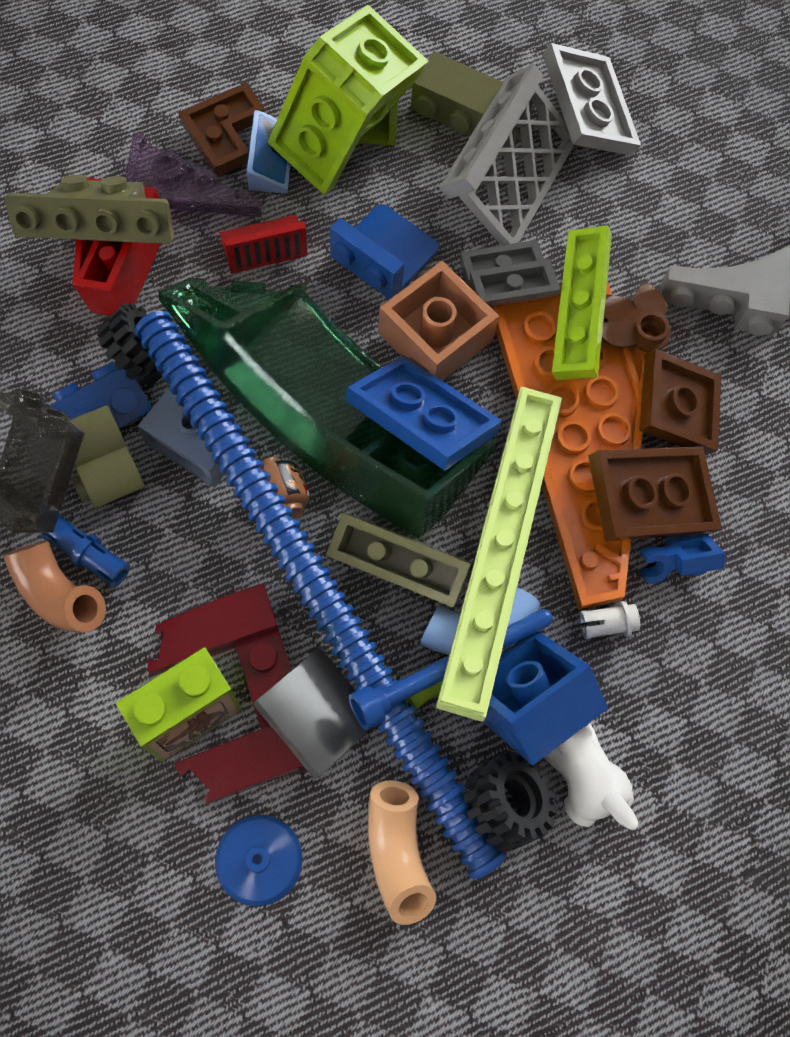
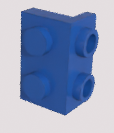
M113 361L92 372L91 375L95 381L79 389L76 382H73L53 393L52 395L56 402L49 405L60 424L108 405L119 428L148 413L152 406L137 383L136 378L132 380L128 378L124 369L119 371L114 366L115 363Z

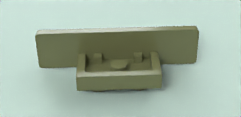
M70 175L62 178L61 183L47 194L9 193L4 197L12 232L16 237L170 244L174 240L168 200L146 198L143 182H127V179L122 176H112L101 181L87 180V177L84 175Z

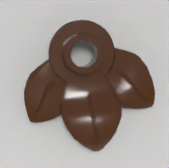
M648 282L641 284L633 300L606 293L604 321L606 323L603 324L602 340L613 347L621 349L635 346L644 352H651L654 349L662 350L668 344L671 337L670 325L665 317L667 303L663 296ZM645 331H646V332H650V333L653 334L654 337L649 336V335L645 334L644 332H645Z

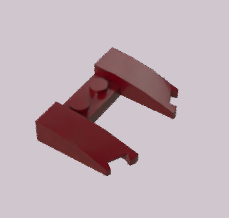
M264 583L229 594L156 625L155 632L163 634L158 660L149 659L147 667L149 675L154 676L166 672L204 647L210 656L236 648L253 703L292 671ZM256 708L255 712L260 730L174 763L176 771L183 778L192 771L210 790L203 798L208 804L306 770Z

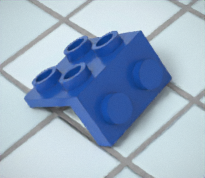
M385 204L377 205L355 228L341 217L330 227V257L389 300L402 291L438 254L439 244L435 239Z

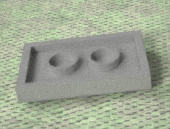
M551 43L543 53V57L573 145L632 156L641 146L610 57Z

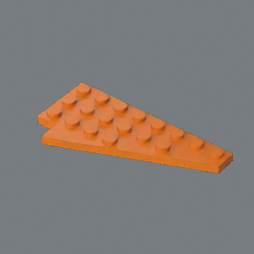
M607 280V290H606V293H607V294H612L611 289H610V286H609V283H608V280ZM559 285L560 295L490 307L499 315L496 334L516 400L521 386L562 397L541 486L578 610L619 602L625 597L631 540L605 542L588 455L598 450L641 449L643 432L639 430L645 355L649 352L641 351L635 346L623 349L616 348L601 340L598 378L556 380L552 373L562 289V285ZM646 331L644 332L645 334L653 337L652 333Z

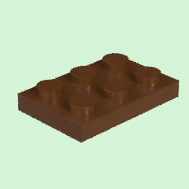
M704 447L598 450L588 455L605 542L704 533L711 534L722 530Z

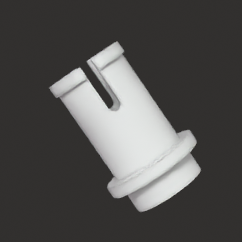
M620 601L619 606L580 611V623L599 621L600 623L599 625L581 628L584 639L623 633L625 637H630L633 631L640 630L638 609L635 604L628 605L626 601Z

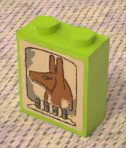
M205 647L115 703L140 746L161 762L242 710L232 689Z

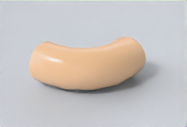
M389 780L377 783L370 792L368 805L370 857L376 884L390 917L395 923L409 925L422 920L432 911L436 903V893L423 868L418 848L416 830L418 794L412 786L404 782Z

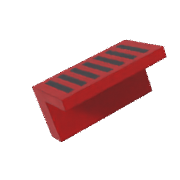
M296 214L219 232L231 274L308 256L306 226L304 221H298Z

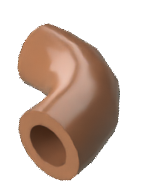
M48 540L23 546L3 554L7 569L18 592L30 608L52 627L75 633H85L93 631L101 625L106 612L103 596L94 587L87 585L76 586L68 580L61 571Z

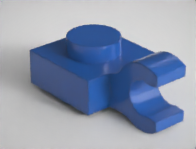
M707 533L665 540V547L648 546L640 550V555L646 563L657 561L653 567L640 570V575L646 583L650 584L665 580L673 570H677L681 576H700L707 571L724 569L725 565L724 551Z

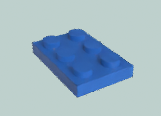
M404 355L347 387L346 402L444 471L497 435L502 423L501 419Z

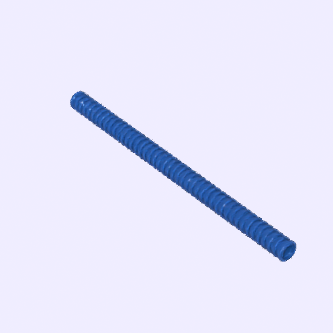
M155 311L144 316L134 329L135 335L142 339L141 344L143 348L149 350L148 356L150 359L156 361L155 367L159 372L163 373L162 378L164 382L170 384L169 390L171 393L177 395V403L180 406H185L183 413L186 417L191 418V426L194 429H199L197 435L199 439L206 441V450L213 452L212 460L216 464H221L219 466L220 473L228 475L226 482L228 486L235 487L233 493L238 499L242 498L241 507L243 510L250 511L248 515L249 520L257 522L258 525L255 530L258 534L265 535L263 543L265 546L273 548L270 554L273 558H279V569L287 571L285 576L287 582H294V593L297 595L301 594L303 597L300 603L303 607L308 606L310 608L308 616L310 619L316 618L318 621L316 629L324 631L326 634L323 638L326 644L331 643L334 647L331 650L332 655H339L342 660L339 663L340 668H347L349 672L346 676L348 681L354 680L357 685L354 689L355 692L366 686H370L372 689L380 686L384 689L399 681L398 679L393 681L390 676L393 670L391 667L385 668L382 663L385 660L382 654L377 655L374 651L377 648L376 643H369L367 639L369 636L368 630H361L359 627L362 621L359 617L354 618L351 614L354 608L351 604H345L346 595L344 592L338 593L336 590L339 584L336 580H330L328 577L331 574L329 568L321 566L323 558L320 555L315 556L313 553L316 549L314 544L306 542L308 534L305 531L300 532L301 523L298 519H292L293 510L290 507L284 506L286 503L284 496L277 495L279 488L275 483L269 482L271 480L269 472L262 471L264 468L263 462L259 459L255 460L257 453L253 448H248V438L240 436L242 434L241 427L237 424L234 425L235 417L231 413H226L228 406L225 402L220 401V393L217 390H213V382L206 378L207 373L205 369L199 367L200 361L198 358L192 356L193 350L186 344L185 337L179 333L178 326L172 322L170 313L167 311ZM406 700L392 706L391 713L385 715L386 720L381 723L378 730L380 733L384 731L387 733L389 738L386 740L388 746L392 744L395 746L397 751L394 753L396 759L402 758L405 763L402 769L404 772L410 771L413 775L410 782L412 785L418 784L421 788L418 795L420 798L426 797L429 801L426 808L429 812L434 810L437 814L434 821L437 825L443 824L445 827L443 835L445 838L451 837L453 840L452 850L461 853L460 863L469 866L470 870L467 874L470 879H479L486 876L505 861L507 857L506 851L499 850L496 845L492 846L486 842L488 832L479 835L474 829L479 824L477 817L471 820L468 817L467 811L473 808L471 804L464 801V793L462 791L465 790V786L463 783L457 784L454 779L457 776L454 769L449 771L446 765L449 760L446 756L441 758L438 751L441 749L439 744H432L430 740L433 736L431 731L425 732L422 728L425 722L422 718L417 719L414 715V712L417 710L414 705L409 707Z

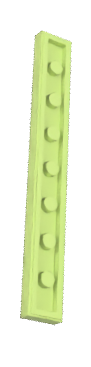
M520 387L437 700V709L481 722L486 718L562 397Z

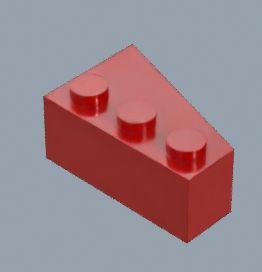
M87 177V180H95V181H101V180H102V179H95V178H89V177ZM144 186L146 198L161 199L156 188ZM76 240L72 285L92 313L111 316L122 304L136 303L161 243Z

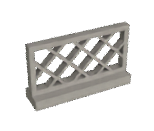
M535 64L506 77L439 187L448 199L458 196L500 245L519 243L574 146L565 120L538 86L544 75ZM530 100L537 107L538 120H530ZM514 127H520L522 148H514L512 135ZM531 128H539L542 149L534 148ZM551 129H554L562 139L558 149H553ZM497 155L504 156L506 177H497L495 162ZM515 155L523 156L526 177H517ZM535 156H543L544 174L542 177H537ZM527 183L528 202L526 205H521L518 184ZM480 184H487L489 206H485L475 194ZM498 184H507L509 205H501ZM502 212L511 213L512 230L510 233L503 227Z

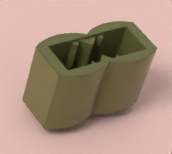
M108 405L56 426L59 435L52 437L63 462L72 459L79 475L73 477L72 481L82 502L91 500L94 508H97L145 487Z

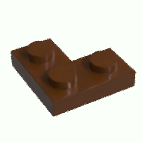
M246 82L178 112L182 126L216 177L248 164L249 150L237 132L253 125L255 110L265 113L264 107Z

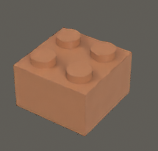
M441 261L380 306L378 333L400 356L404 355L443 381L493 342L499 315L445 262Z

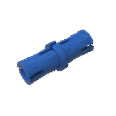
M53 516L43 527L42 530L44 532L41 533V537L44 540H48L49 543L69 556L70 562L74 566L86 568L111 588L121 584L128 575L129 571L127 570L131 567L129 563L101 545L100 538L94 534L87 535L64 519L63 516Z

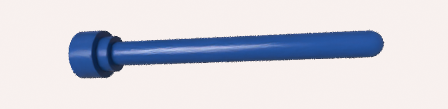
M541 609L510 624L507 627L502 650L548 627L553 620L551 612ZM449 656L384 689L380 686L373 689L370 686H366L350 694V706L362 728L367 731L385 722V715L391 713L392 706L443 681Z

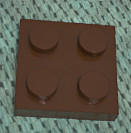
M658 349L647 353L644 361L639 431L682 447H704L705 455L718 451L721 375Z

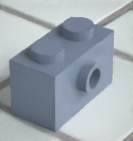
M168 388L138 425L146 445L215 488L224 476L219 471L221 464L214 463L212 460L213 452L206 450V441H202L197 435L199 429H194L190 424L191 418L186 417L183 413L185 406H180L177 403V395L172 394Z

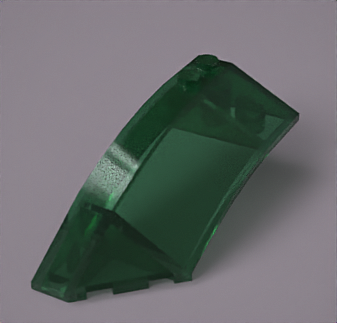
M187 278L159 291L158 299L218 379L273 436L310 468L345 494L417 539L421 538L445 516L499 444L500 439L493 437L444 471L346 402L348 386L383 366L361 349L306 294V285L290 284V288L284 291L266 290V283L231 281V288L206 286V279Z

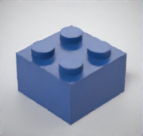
M538 631L519 641L501 654L487 715L483 723L533 766L609 708L591 666Z

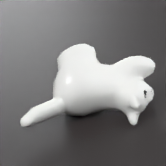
M590 723L544 757L563 776L568 784V796L564 799L565 811L576 824L590 827L596 820L612 815L620 825L630 830H635L638 827V820L630 808L634 801L632 784L626 773L608 760Z

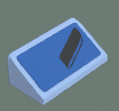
M257 110L254 111L247 165L249 191L288 193L291 164L267 143L277 118Z

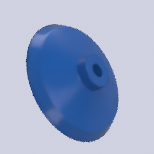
M268 815L249 816L233 824L221 838L215 856L216 874L222 888L234 900L249 906H265L282 899L296 884L302 868V849L296 834L286 823Z

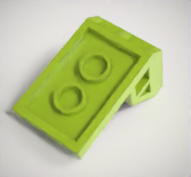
M366 5L321 35L305 54L267 143L325 196L336 185L361 136L384 118L422 74L429 61L374 9Z

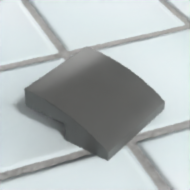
M538 240L460 252V266L466 284L489 306L560 295V287L550 259L543 258Z
M320 647L253 703L254 707L314 779L321 777L367 732L357 721L350 706L349 695L355 692L354 688Z

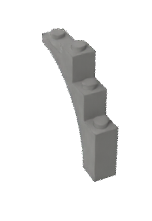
M790 245L762 259L731 267L701 269L670 265L659 286V293L663 296L666 303H671L676 307H693L709 310L719 315H735L734 329L748 331L756 336H774L789 316Z

